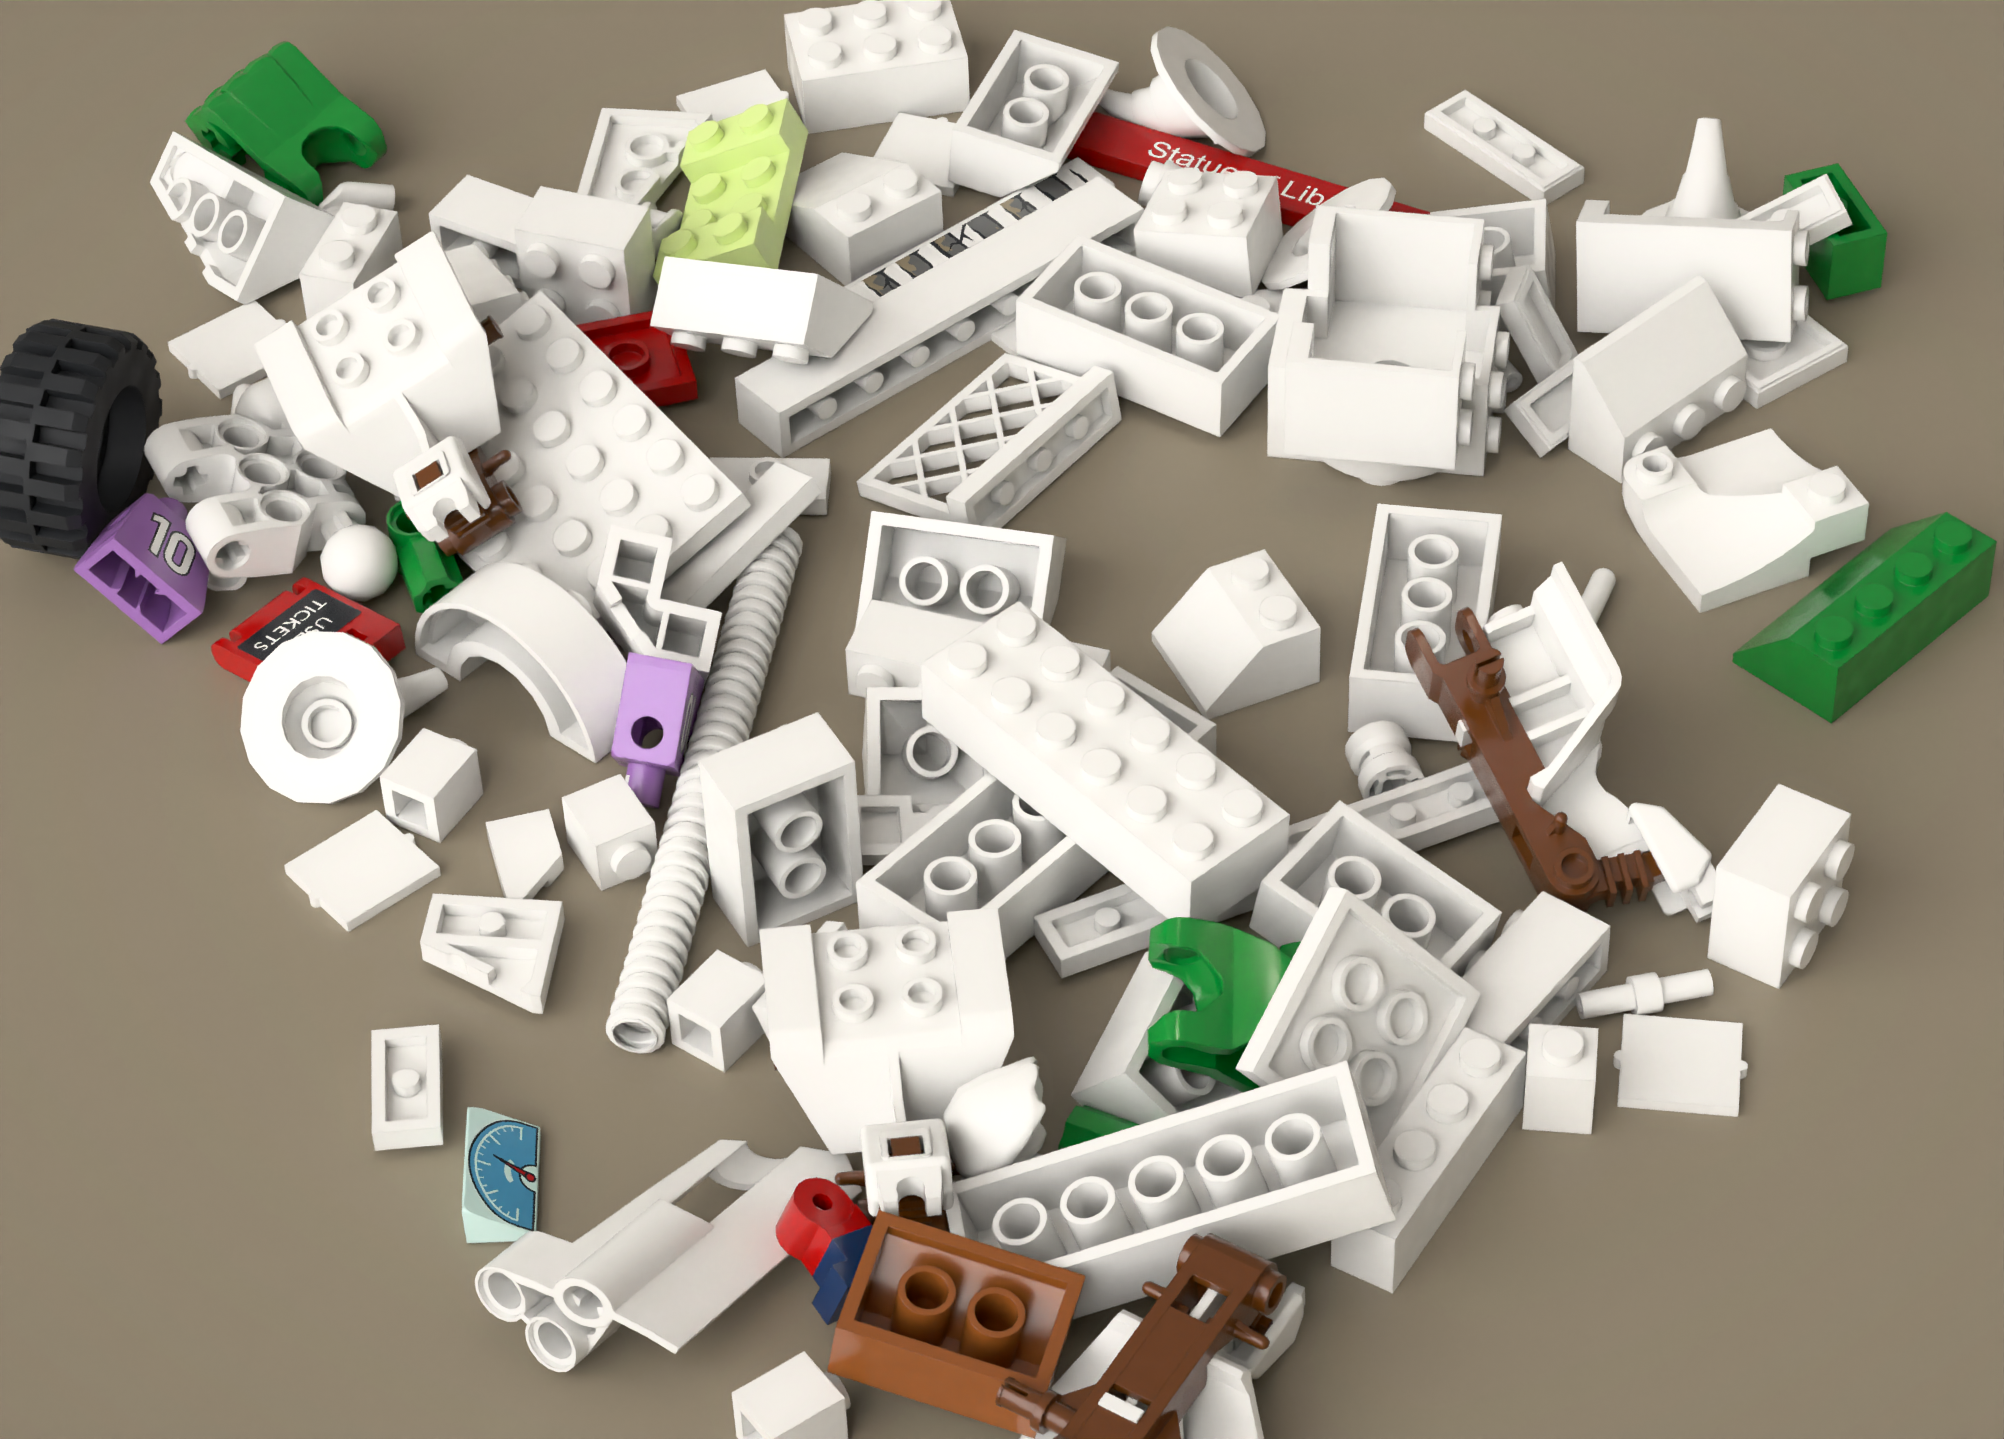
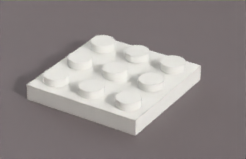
M1330 886L1235 1069L1258 1086L1263 1087L1347 1060L1367 1109L1378 1149L1462 1032L1481 992L1348 889Z

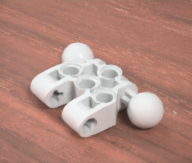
M269 378L250 385L243 392L235 408V414L199 417L164 424L154 430L147 438L144 445L145 456L169 498L180 502H199L187 515L185 520L186 530L212 574L226 578L290 574L306 557L307 552L323 550L320 556L323 579L329 588L350 600L366 602L382 595L395 579L399 569L395 545L387 535L375 526L365 525V512L345 480L347 471L303 448L286 418Z

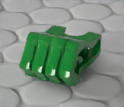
M286 41L273 46L268 53L251 61L245 69L236 72L228 79L224 86L213 90L204 104L194 109L185 120L202 146L241 166L246 163L245 155H249L264 170L265 179L306 199L316 206H319L324 200L322 181L319 173L315 170L317 166L322 163L352 162L366 169L373 166L387 152L383 132L375 120L341 94L296 46Z
M1189 917L1170 918L1151 928L1148 960L1152 968L1181 979L1193 994L1196 1011L1173 1010L1164 1014L1153 1026L1147 1029L1148 1056L1162 1065L1209 1076L1243 1093L1260 1088V1086L1235 1068L1301 942L1284 944L1280 946L1279 950L1270 942L1232 926Z

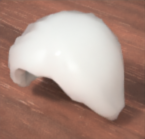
M1034 1056L976 1077L959 1087L944 1112V1123L950 1158L959 1174L965 1179L1031 1159L1042 1148L1047 1132L1040 1121L1046 1108L1045 1104L1042 1103L1043 1086L1039 1078L1040 1067L1036 1065L1038 1061Z

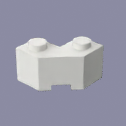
M611 524L593 605L627 656L631 652L692 663L705 680V686L711 667L722 612L661 599L660 596L673 538Z

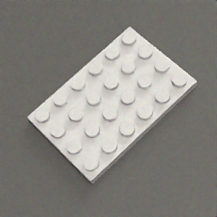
M540 290L499 325L504 337L488 346L501 433L480 445L487 460L502 450L511 452V459L501 465L494 472V476L497 482L504 480L509 485L520 502L523 511L514 516L515 524L463 556L458 552L457 554L474 573L484 565L493 562H511L519 565L529 563L533 565L542 575L558 584L564 590H575L584 596L592 608L593 617L605 631H608L609 627L593 605V600L611 524L673 538L664 577L665 581L747 510L751 504L743 492Z

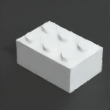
M866 0L853 5L825 9L810 8L803 12L784 14L788 70L802 122L809 131L808 134L894 122L899 112L921 117L963 112L970 102L968 56L950 0Z
M818 712L698 760L712 895L747 947L760 943L759 929L803 925L857 902L856 881L863 876L855 761Z
M1339 800L1261 881L1249 927L1278 948L1284 944L1301 942L1329 887L1344 888L1356 895L1462 978L1473 956L1481 949L1487 951L1490 948L1502 912Z

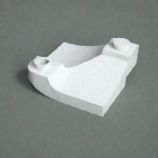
M1771 428L1686 457L1677 458L1667 446H1663L1632 457L1625 464L1623 470L1622 496L1625 508L1634 527L1652 554L1699 613L1808 577L1810 559L1812 557L1865 540L1869 502L1838 466L1825 470L1812 466L1793 452Z

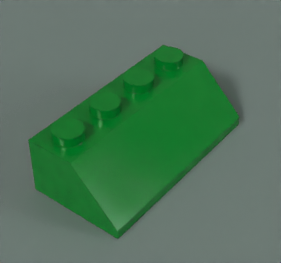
M1948 512L1891 528L1735 651L1732 662L1832 724L1989 596L1997 541Z

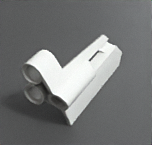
M718 1140L573 1243L539 1231L525 1233L477 1272L475 1278L476 1291L483 1305L497 1318L506 1322H517L519 1319H522L527 1324L525 1335L531 1352L540 1363L556 1372L569 1371L616 1332L621 1324L648 1337L676 1354L789 1256L776 1238V1225L796 1186L805 1179L815 1177L827 1179L836 1184L834 1179L837 1173L853 1171L846 1154L832 1155L830 1151L800 1146L787 1158L772 1159L755 1154L749 1149L747 1141ZM707 1177L728 1188L748 1190L710 1223L675 1206L678 1201ZM858 1185L840 1186L852 1201L862 1192L861 1187Z

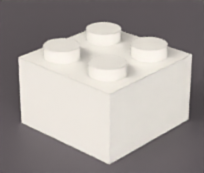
M1190 167L1166 170L1133 230L1137 258L1233 296L1244 297L1254 295L1283 237L1277 176L1256 175L1250 171H1236L1230 174L1200 172L1198 169Z
M540 186L514 228L522 291L527 293L529 299L541 290L575 325L651 311L655 304L658 284L653 278L655 255L650 207Z
M1778 784L1717 865L1708 959L1777 989H1780L1795 967L1804 969L1815 952L1819 933L1825 925L1834 927L1838 923L1848 901L1849 892L1842 888V883L1855 850L1854 844L1848 842L1851 813L1784 785Z

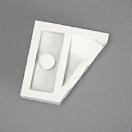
M433 893L420 940L423 960L527 1011L543 1014L565 921L563 902Z

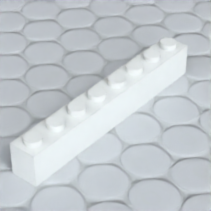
M1100 176L1093 178L872 301L874 302L872 314L832 358L809 355L807 364H796L771 357L735 377L739 423L780 457L784 458L989 342L993 332L1016 320V300L1078 234L1137 257L1133 230L1144 212V208Z

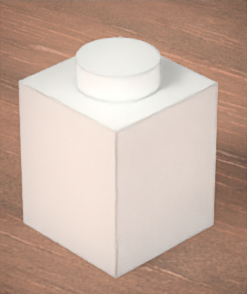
M425 728L415 736L379 776L387 820L392 824L438 843L444 840L483 795L477 749L468 746L459 739L448 738Z
M621 774L562 797L568 844L601 891L651 871L658 850L655 822Z
M717 949L667 998L672 1044L725 1073L765 1033L752 1009L753 1004L765 992L763 972L757 966L749 962H740Z
M1529 1023L1522 1129L1578 1134L1592 1133L1599 1028Z
M805 1351L732 1392L736 1437L738 1439H848L846 1410L851 1406L849 1395L838 1376L827 1371L823 1373Z

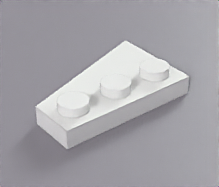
M602 108L577 193L642 205L647 201L655 204L682 171L680 164L689 131L706 121L713 120L712 113Z

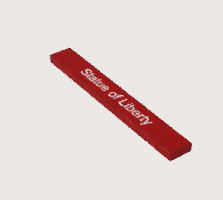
M1093 112L1067 156L1071 160L1078 157L1088 165L1143 181L1152 161L1165 164L1167 160L1182 168H1195L1200 172L1230 174L1236 171H1250L1256 175L1277 176L1282 224L1292 227L1312 212L1316 205H1321L1348 188L1098 112ZM1395 201L1389 211L1430 215L1428 211Z

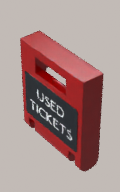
M302 577L292 585L293 593L287 590L283 591L229 632L230 640L222 637L211 645V651L216 662L223 669L248 682H251L257 667L281 643L311 631L348 633L376 647L387 662L406 648L400 624L306 577Z

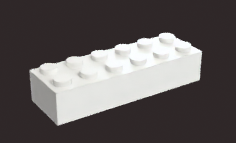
M1020 601L921 662L922 718L1166 918L1189 917L1212 921L1257 890L1267 874L1288 854L1289 813Z
M1119 666L1110 672L1216 756V724ZM988 772L856 881L859 929L875 926L947 921V912L998 907L1004 956L1006 959L1034 935L1033 917L1035 915L1072 903L1109 870Z
M1347 1060L954 1182L953 1207L946 1210L950 1233L1085 1275V1281L1073 1319L1147 1297L1142 1291V1286L1147 1281L1166 1288L1177 1274L1178 1257L1184 1244L1193 1234L1204 1237L1212 1233L1265 1259H1271L1396 1220L1367 1109Z

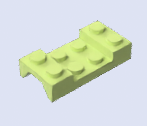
M788 98L768 105L757 104L741 114L717 122L713 120L706 121L689 131L680 167L691 182L680 229L661 240L653 272V278L658 285L665 256L778 269L809 132Z

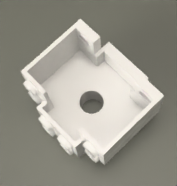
M1316 205L1309 239L1308 290L1284 288L1268 364L1267 457L1325 462L1336 470L1377 486H1386L1399 481L1418 479L1436 472L1484 476L1487 453L1499 452L1502 417H1493V413L1504 414L1508 378L1504 377L1503 371H1497V367L1507 368L1510 346V332L1499 331L1500 306H1491L1492 291L1481 290L1482 280L1491 281L1494 263V245L1484 244L1485 219Z

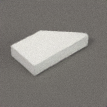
M549 809L486 822L487 836L504 898L533 899L543 886H550L564 870L562 852Z

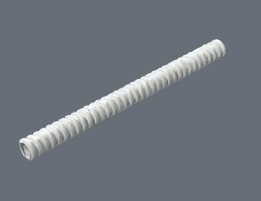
M787 527L737 577V582L733 588V596L730 599L729 610L726 613L725 623L721 629V637L718 640L717 651L714 654L709 678L705 684L701 706L697 711V719L693 725L689 747L685 752L680 777L676 783V791L672 797V805L668 811V819L664 824L663 835L659 841V849L655 855V863L651 869V877L647 882L646 893L642 899V908L638 913L637 924L633 930V938L629 944V953L625 957L624 969L620 975V984L616 988L615 1000L611 1005L610 1016L606 1022V1033L609 1039L619 1048L628 1052L639 1054L651 1053L659 1049L665 1041L666 1029L670 1023L667 998L679 987V983L682 980L683 968L687 963L688 952L692 945V937L696 931V922L700 916V907L703 905L710 877L698 760L749 740V734L753 728V719L757 713V705L760 703L761 692L764 689L765 678L768 674L769 664L776 646V638L779 635L780 624L783 621L784 610L787 607L791 584L794 581L795 571L798 568L799 557L802 553L803 542L799 534L791 527Z

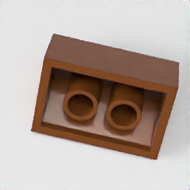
M879 1210L835 1328L827 1372L1035 1439L1037 1432L1031 1430L1030 1420L1004 1407L997 1406L995 1403L996 1395L1001 1384L1005 1385L1004 1380L1009 1376L1042 1394L1052 1389L1086 1276Z

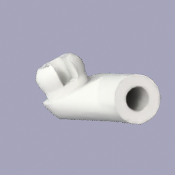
M347 181L339 184L318 207L334 216L344 202L393 210L395 189L393 185Z

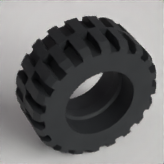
M50 319L32 325L26 329V333L19 335L12 344L13 352L5 356L0 367V539L12 548L80 560L106 525L147 492L149 481L153 480L154 470L145 456L144 445L151 433L159 428V418L162 416V399L159 398L161 379L160 373L154 369L157 363L154 354L134 333Z

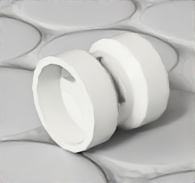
M1382 720L1369 723L1354 732L1345 745V755L1352 771L1358 776V787L1363 799L1425 778L1416 758L1411 755L1412 746L1404 729L1395 722Z

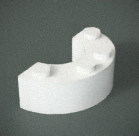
M493 562L477 570L426 609L420 616L415 632L416 655L439 667L442 671L459 681L488 659L492 660L513 674L533 696L544 715L551 737L594 763H597L612 751L627 662L607 632L593 617L590 604L579 592L571 589L564 590L558 584L542 575L537 568L529 563L519 565L511 562Z

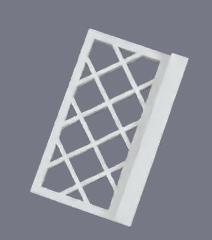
M1004 353L857 481L859 494L867 499L922 518L1002 528L1122 420L1113 371L1093 366L1082 377ZM1009 377L1028 382L996 389ZM1060 395L1053 402L1040 404L1039 399ZM1033 400L1034 406L999 413L998 407ZM992 409L993 414L959 421L968 413ZM1024 427L1015 435L1006 437L1003 435L1005 430ZM995 432L997 434L996 439L962 445L961 439ZM955 441L956 447L922 453L929 446ZM986 460L980 467L966 468V463ZM959 465L960 471L925 478L924 472ZM917 474L918 480L894 485L888 483L897 477ZM950 492L946 496L947 503L928 497Z

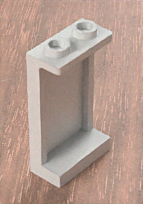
M1586 200L1576 221L1577 332L1612 333L1699 275L1708 281L1740 340L1791 342L1797 322L1806 321L1808 316L1809 287L1799 285V266H1807L1810 248L1809 230H1799V210H1787L1782 221L1610 214V201Z

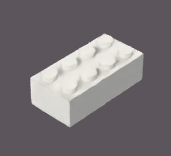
M1078 234L1016 300L1017 354L1045 366L1082 377L1093 366L1113 371L1118 396L1221 437L1268 383V364L1279 314Z
M1377 504L1349 676L1348 732H1356L1359 728L1369 723L1383 720L1392 721L1402 726L1407 737L1458 742L1441 708L1437 703L1428 699L1411 667L1405 650L1408 631L1419 628L1428 641L1437 661L1441 664H1447L1466 656L1455 631L1457 612L1465 607H1469L1477 618L1482 630L1484 625L1487 624V620L1493 615L1500 564L1502 514Z

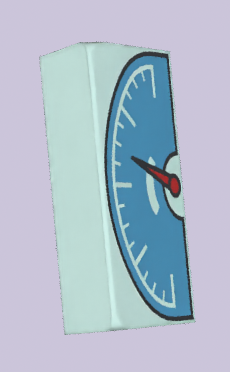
M467 1107L462 1192V1217L467 1243L517 1241L525 1233L537 1231L540 1127L483 1108Z

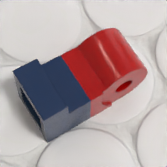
M815 1177L805 1179L796 1186L776 1225V1238L780 1246L789 1255L802 1261L820 1287L812 1304L825 1323L829 1325L837 1322L840 1317L873 1225L840 1186L827 1179Z

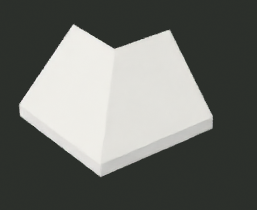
M921 687L866 688L862 749L865 795H912L913 813H924L934 806L951 804L988 773L985 768L922 718Z

